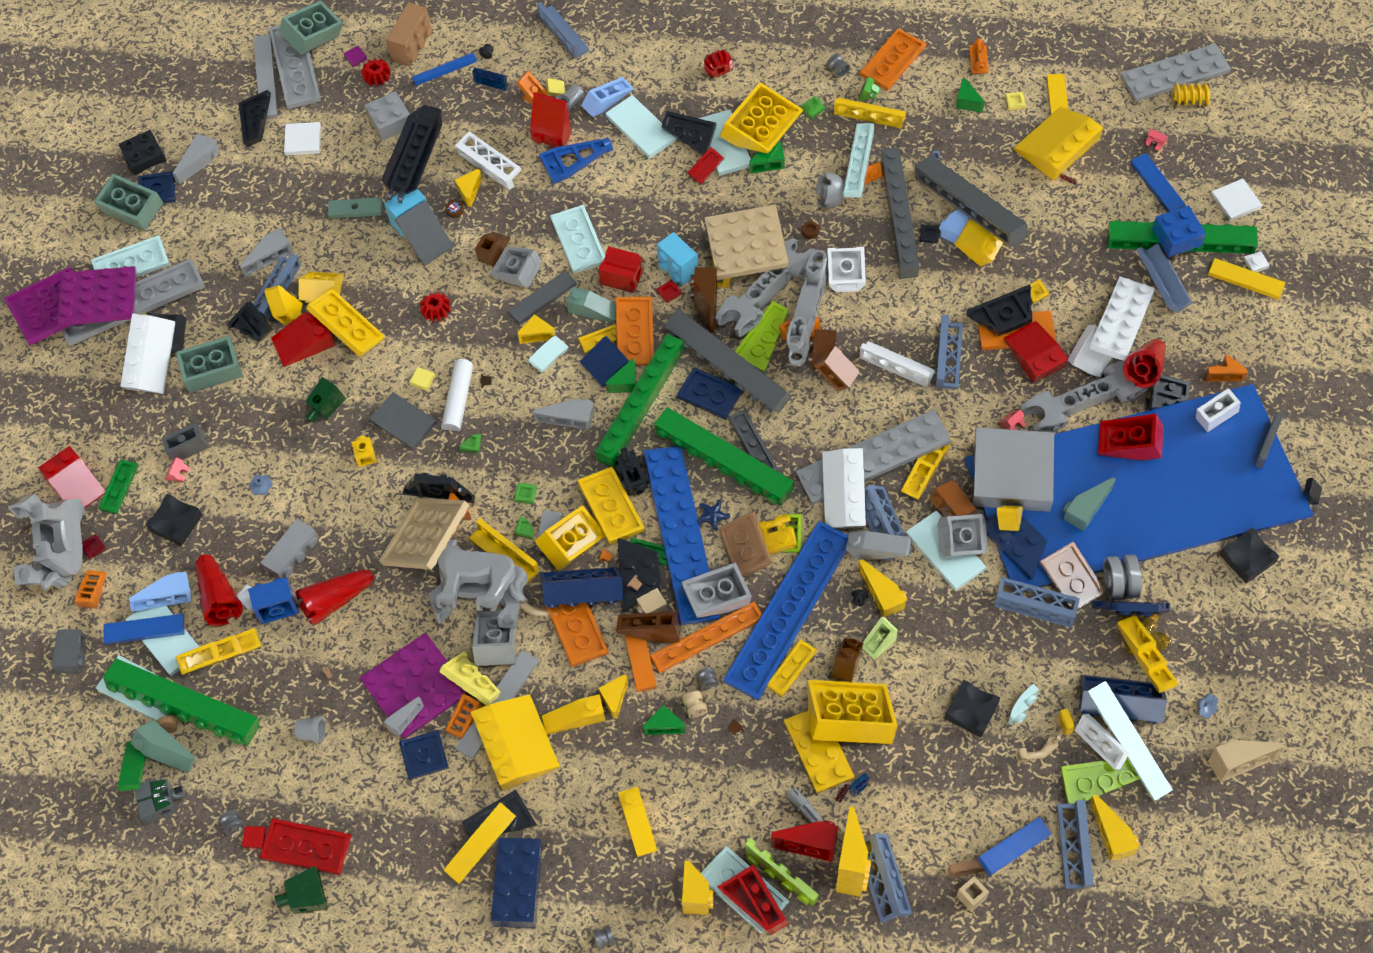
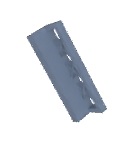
M542 2L537 3L538 17L575 59L589 52V47L552 5L546 8Z
M1157 243L1148 250L1142 247L1137 249L1168 308L1178 313L1191 305L1193 302L1161 245Z
M291 254L289 258L281 256L253 303L256 308L260 306L258 311L267 322L272 313L267 298L263 297L266 288H270V284L271 287L279 285L284 290H287L301 266L298 255Z
M942 315L936 387L958 389L963 323L949 322V315ZM948 328H959V332L952 337L948 333ZM951 342L957 346V349L952 353L947 349V345ZM950 358L956 362V365L951 369L946 365V361ZM951 374L955 378V384L944 383V378Z
M867 485L864 488L865 518L871 532L905 536L883 486ZM884 558L883 560L888 562L893 558Z
M1002 577L994 607L1072 628L1080 598ZM1004 585L1013 587L1015 591L1008 593L1002 590ZM1030 591L1034 597L1026 598L1023 592ZM1048 596L1051 597L1054 600V602L1048 604L1045 603L1042 598ZM1066 601L1074 603L1073 610L1064 608L1061 603Z
M1077 800L1073 804H1057L1065 889H1090L1093 887L1094 882L1085 800ZM1062 809H1074L1075 818L1071 823L1063 817ZM1069 827L1077 834V839L1073 844L1065 838V832ZM1071 848L1079 854V860L1075 865L1067 859V853ZM1073 870L1081 876L1082 884H1070L1069 874Z
M874 833L864 838L865 844L871 843L872 846L871 854L867 857V860H871L868 884L880 922L886 923L896 917L912 915L913 913L888 835ZM873 862L877 863L879 868L876 875L871 870ZM880 882L884 884L885 888L883 896L878 892ZM886 902L890 904L892 913L887 916L884 911Z

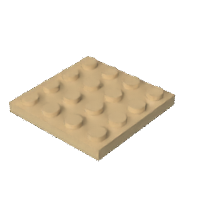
M776 204L705 217L714 268H717V280L789 267Z
M416 498L379 562L384 566L432 570L442 551L446 548L452 534L455 533L459 522L465 516L469 504L465 500Z

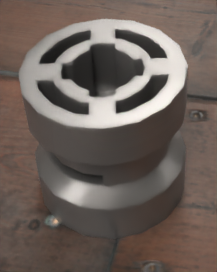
M838 53L832 55L826 63V66L833 70L838 78H841L850 70V65L843 61L842 56Z

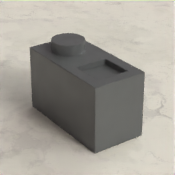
M197 423L161 438L166 454L172 460L176 457L184 460L210 447L205 432Z
M81 629L57 630L51 666L56 673H81L82 667L85 666L84 649L86 635Z

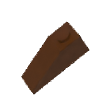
M677 611L618 615L616 632L658 643L680 642L681 623Z

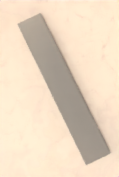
M270 34L255 36L254 50L258 94L265 90L271 93L266 119L278 118Z
M522 650L515 659V664L511 665L497 686L500 694L492 703L515 698L539 663V659ZM475 722L472 723L456 747L458 752L472 760L483 746Z

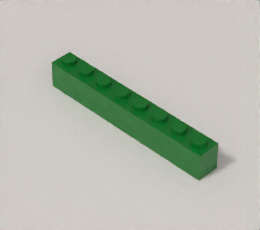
M1109 221L1107 249L1137 250L1142 247L1148 250L1157 243L1160 245L1161 243L1152 230L1154 222ZM1201 224L1206 232L1203 244L1187 252L1254 254L1258 246L1257 226Z
M666 334L596 450L597 462L613 467V469L615 468V464H617L616 456L621 454L620 450L622 448H627L684 352L683 340Z
M666 407L654 423L657 436L662 439L667 438L674 446L684 448L690 456L701 458L707 466L718 468L722 475L733 477L739 485L744 486L745 484L750 487L754 494H761L767 497L766 499L773 505L778 504L782 506L794 490L793 480Z
M117 658L103 676L106 688L109 691L124 694L130 700L136 699L142 702L143 705L155 707L166 715H174L182 722H191L199 729L210 730L218 737L224 736L229 738L237 745L243 744L248 746L260 727L258 717Z

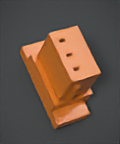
M605 547L600 553L599 562L601 560L611 561L613 554L607 552Z

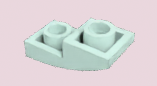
M554 336L530 357L528 362L542 373L568 350V346L557 336Z
M1034 684L1015 703L1008 721L1010 725L1015 722L1019 724L1025 720L1028 706L1037 700L1039 689Z

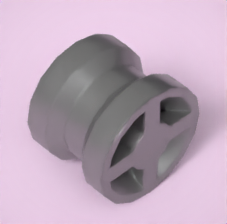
M713 667L703 668L696 672L695 677L700 682L699 688L701 691H706L719 685L718 679L714 676L715 670Z
M235 809L223 813L218 818L219 823L224 826L223 831L226 835H232L244 827V823L242 820H239V813Z
M609 924L600 930L597 928L593 929L599 950L604 949L607 945H615Z

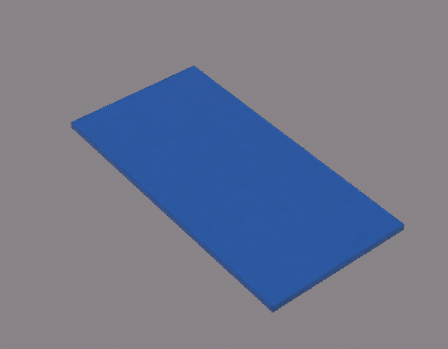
M1254 384L1231 389V392L1241 402L1239 412L1209 432L1197 421L1196 412L1199 407L1222 392L1120 417L1126 418L1157 413L1163 424L1162 458L1142 461L1099 455L1100 423L1054 434L1053 504L1051 511H1022V516L1048 541L1040 561L1074 541L1094 574L1103 572V563L1107 556H1117L1121 560L1123 555L1135 554L1138 562L1242 536L1252 527L1257 532L1311 518L1313 512L1303 495L1301 486L1277 434L1262 469L1255 467V462L1270 428L1271 421ZM974 455L964 458L972 482L975 473ZM1112 477L1116 479L1112 491L1085 531L1063 520L1066 513L1063 510L1069 501L1073 502L1076 496ZM982 507L987 521L998 519L997 508ZM997 547L1008 579L1040 588L1053 585L1040 563L1035 570L1033 578L1030 580Z

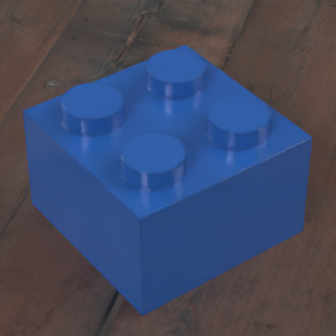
M1189 205L1156 216L1152 227L1168 257L1202 246L1206 235Z
M287 577L277 578L266 584H257L248 589L252 609L261 625L299 614L296 596Z

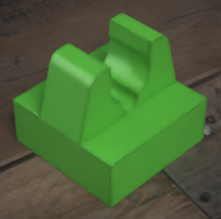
M870 77L866 79L858 100L865 101L867 98H876L880 88L873 84L874 79Z
M816 96L801 105L803 112L811 119L825 111V106L822 105L821 100Z

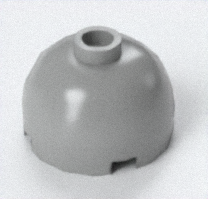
M822 172L823 176H819L816 186V194L820 193L821 202L817 201V204L820 208H834L843 201L845 184L837 174Z

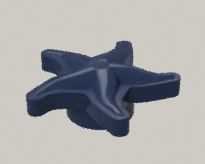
M720 499L712 507L703 503L699 504V507L704 511V514L697 520L699 525L703 522H708L715 531H718V522L730 518L729 513L725 514L720 511Z

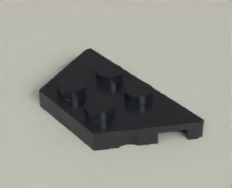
M1029 284L966 310V315L998 336L1030 324L1033 319L1031 285Z
M415 473L403 487L402 495L449 500L450 493H454L459 500H465L467 503H474L475 495L448 475L435 476L429 473Z
M619 538L617 540L620 574L622 576L623 612H627L630 608L637 605V598L656 588L661 592L659 557L657 551ZM635 575L638 576L637 580L642 583L638 591L630 586L629 588L627 587L629 581Z

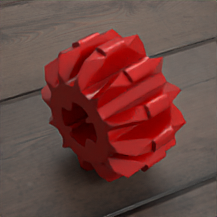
M725 50L712 52L703 60L704 69L711 77L725 75V73L730 72V69L733 68L732 57Z
M374 58L372 61L368 59L367 63H363L361 74L365 83H368L370 87L374 83L378 87L379 83L384 85L385 81H389L391 71L388 63L384 62L382 58L379 60Z
M438 291L435 294L430 292V296L424 295L423 300L420 301V312L426 320L430 319L434 322L438 318V321L441 322V317L447 318V313H451L450 300L445 294L440 295Z

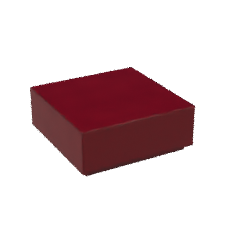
M96 533L82 542V549L90 560L106 550V547Z

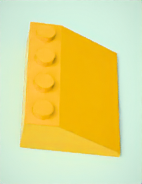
M759 82L724 123L720 137L734 146L768 154L800 116L803 109Z
M1059 107L1016 145L1014 150L1054 181L1060 176V173H1063L1100 140L1104 128L1091 117Z
M824 680L807 681L809 727L812 740L879 744L893 743L898 725L886 684Z
M530 694L492 703L471 712L503 791L560 768Z
M849 806L836 892L861 897L862 891L867 890L871 860H867L868 850L855 809Z

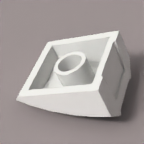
M864 247L827 248L829 287L835 292H857L866 285Z
M1096 324L1088 325L1074 347L1068 361L1091 375L1102 377V371L1109 366L1114 357L1089 349L1098 326Z

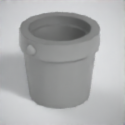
M319 715L296 721V739L313 741L315 744L324 741L326 731L324 717Z

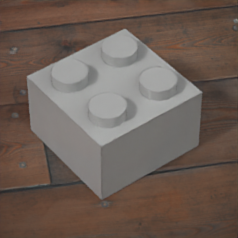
M396 91L365 104L367 116L382 141L402 132L407 117L410 114Z

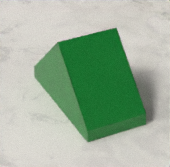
M963 78L957 97L956 108L982 112L985 101L968 80Z
M631 359L606 382L609 393L632 392L636 385L635 361Z
M663 705L644 724V734H685V723Z

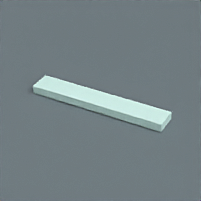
M873 123L856 125L843 190L844 197H862L875 129Z
M1105 681L1087 691L1114 738L1129 752L1127 759L1152 800L1155 801L1172 791L1171 786L1107 682Z

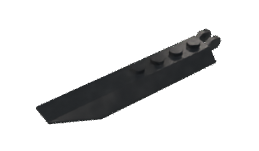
M423 105L408 115L381 179L389 189L387 200H391L394 191L400 193L398 195V203H402L405 194L417 190L442 127L441 109Z

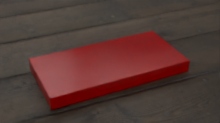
M272 818L259 858L306 869L316 866L320 872L340 876L352 835Z

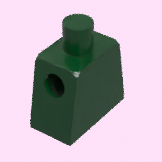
M321 377L306 399V403L311 409L305 415V418L312 423L319 416L327 420L346 400V397L336 385Z
M316 866L285 880L286 892L275 895L277 907L289 905L290 910L294 914L328 909L320 872Z

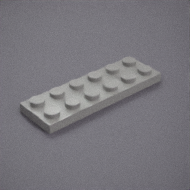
M280 25L270 27L269 32L287 108L292 109L321 102L310 52L300 54L279 33Z
M1215 43L1122 72L1120 77L1133 100L1137 102L1172 91L1175 83H1178L1179 86L1185 83L1188 86L1189 83L1195 84L1230 73L1231 68Z

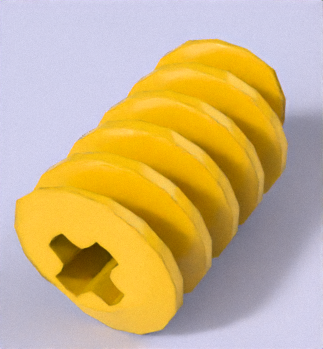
M1175 83L1171 95L1172 105L1174 101H1177L1178 106H1180L1181 102L1184 101L1185 106H1187L1188 102L1191 101L1192 106H1194L1195 102L1198 101L1199 106H1201L1202 102L1205 101L1206 106H1208L1210 102V88L1206 83H1203L1202 86L1199 83H1196L1195 86L1192 83H1189L1188 86L1185 83H1182L1181 86Z

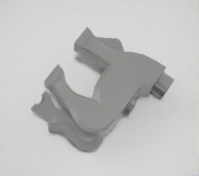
M35 494L23 496L17 503L10 505L8 509L17 518L29 516L32 523L33 549L36 550V556H34L32 567L28 564L14 566L15 585L33 586L42 584L44 591L50 586L58 589L64 588L71 582L72 575L79 573L82 567L80 522L83 518L82 516L85 515L84 505L81 504V499H67L45 504Z
M449 539L446 548L438 558L441 583L429 593V601L435 611L438 623H442L451 614V609L457 608V597L477 598L476 609L479 611H483L484 607L491 608L490 611L496 612L497 605L500 602L505 608L497 617L499 627L518 628V616L521 610L520 602L527 601L523 593V587L528 580L524 569L515 566L513 560L508 556L489 552L464 551L457 546V540Z

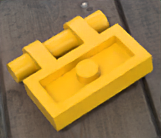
M789 514L775 516L773 520L767 522L765 520L759 522L770 555L797 546L794 529L791 526L785 527V523L791 522ZM777 526L778 531L769 532L770 528Z

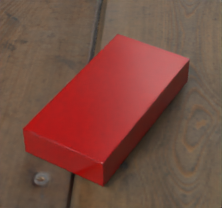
M710 147L687 173L701 185L720 165L724 157Z

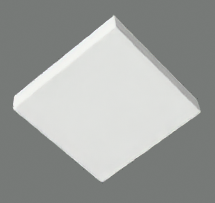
M320 122L286 124L285 156L320 153Z
M1244 179L1216 189L1211 193V196L1229 221L1247 215L1262 207L1261 202Z

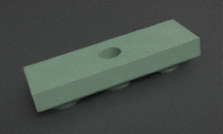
M381 197L328 201L329 219L382 215Z

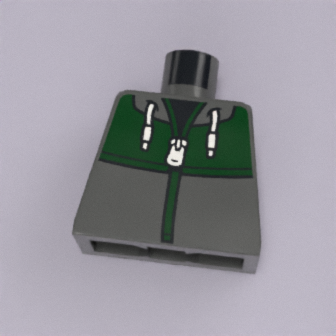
M167 779L141 782L140 789L135 790L140 820L145 825H149L177 811L175 800L186 797L183 785L172 788L171 783Z

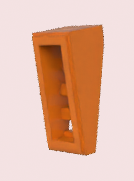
M86 571L74 600L78 607L97 609L106 572ZM90 576H99V579H90ZM88 583H96V586L88 585Z
M462 694L446 727V731L463 738L474 722L471 712L482 708L484 703L466 694ZM467 702L474 705L472 709L465 706ZM462 710L470 712L469 716L461 713ZM458 717L467 720L466 723L458 721ZM457 724L463 727L462 731L454 728L453 725Z

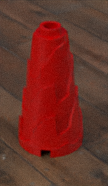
M1158 338L1151 339L1148 343L1143 344L1139 349L1137 348L1128 355L1124 361L1123 372L1129 382L1135 383L1134 386L1147 388L1156 384L1161 378L1165 362V342Z
M208 554L200 555L196 560L195 569L199 581L198 588L201 596L200 603L203 618L210 626L228 625L230 623L227 619L234 617L236 621L243 613L242 603L214 558Z
M361 569L300 588L295 591L297 600H303L299 605L309 623L314 626L346 605L349 600L356 597L361 591L371 586L374 577L370 570Z

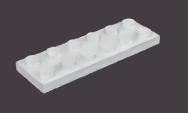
M1119 277L1089 349L1125 361L1155 288Z

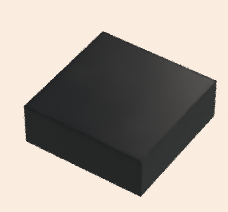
M922 224L920 242L938 244L940 226Z
M1307 478L1303 495L1311 504L1318 505L1322 487L1314 478Z

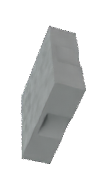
M976 427L973 459L975 466L972 488L973 506L997 508L1003 505L1023 506V510L1050 512L1053 504L1054 432Z

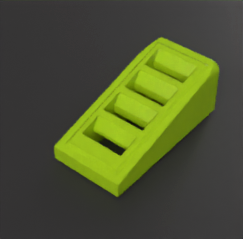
M789 514L791 522H798V525H787L785 523V527L791 526L793 529H798V532H794L795 536H798L796 540L797 547L782 551V553H800L802 544V514Z

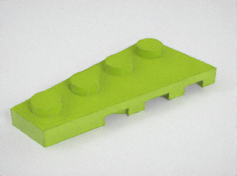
M772 301L763 313L761 322L747 334L735 350L737 354L764 374L780 336L779 325L785 322L788 309Z
M1127 758L1121 769L1118 770L1113 769L1105 760L1060 767L1067 804H1073L1077 800L1089 801L1092 795L1097 794L1101 796L1140 779Z
M750 837L745 844L746 860L751 865L754 864L755 867L758 865L764 869L763 873L770 879L776 878L779 880L781 887L786 891L795 892L798 895L797 898L803 904L814 906L818 901L819 894L797 876L792 878L790 876L791 872L782 863L776 865L771 854L765 849L763 851L758 850L754 846L756 842Z

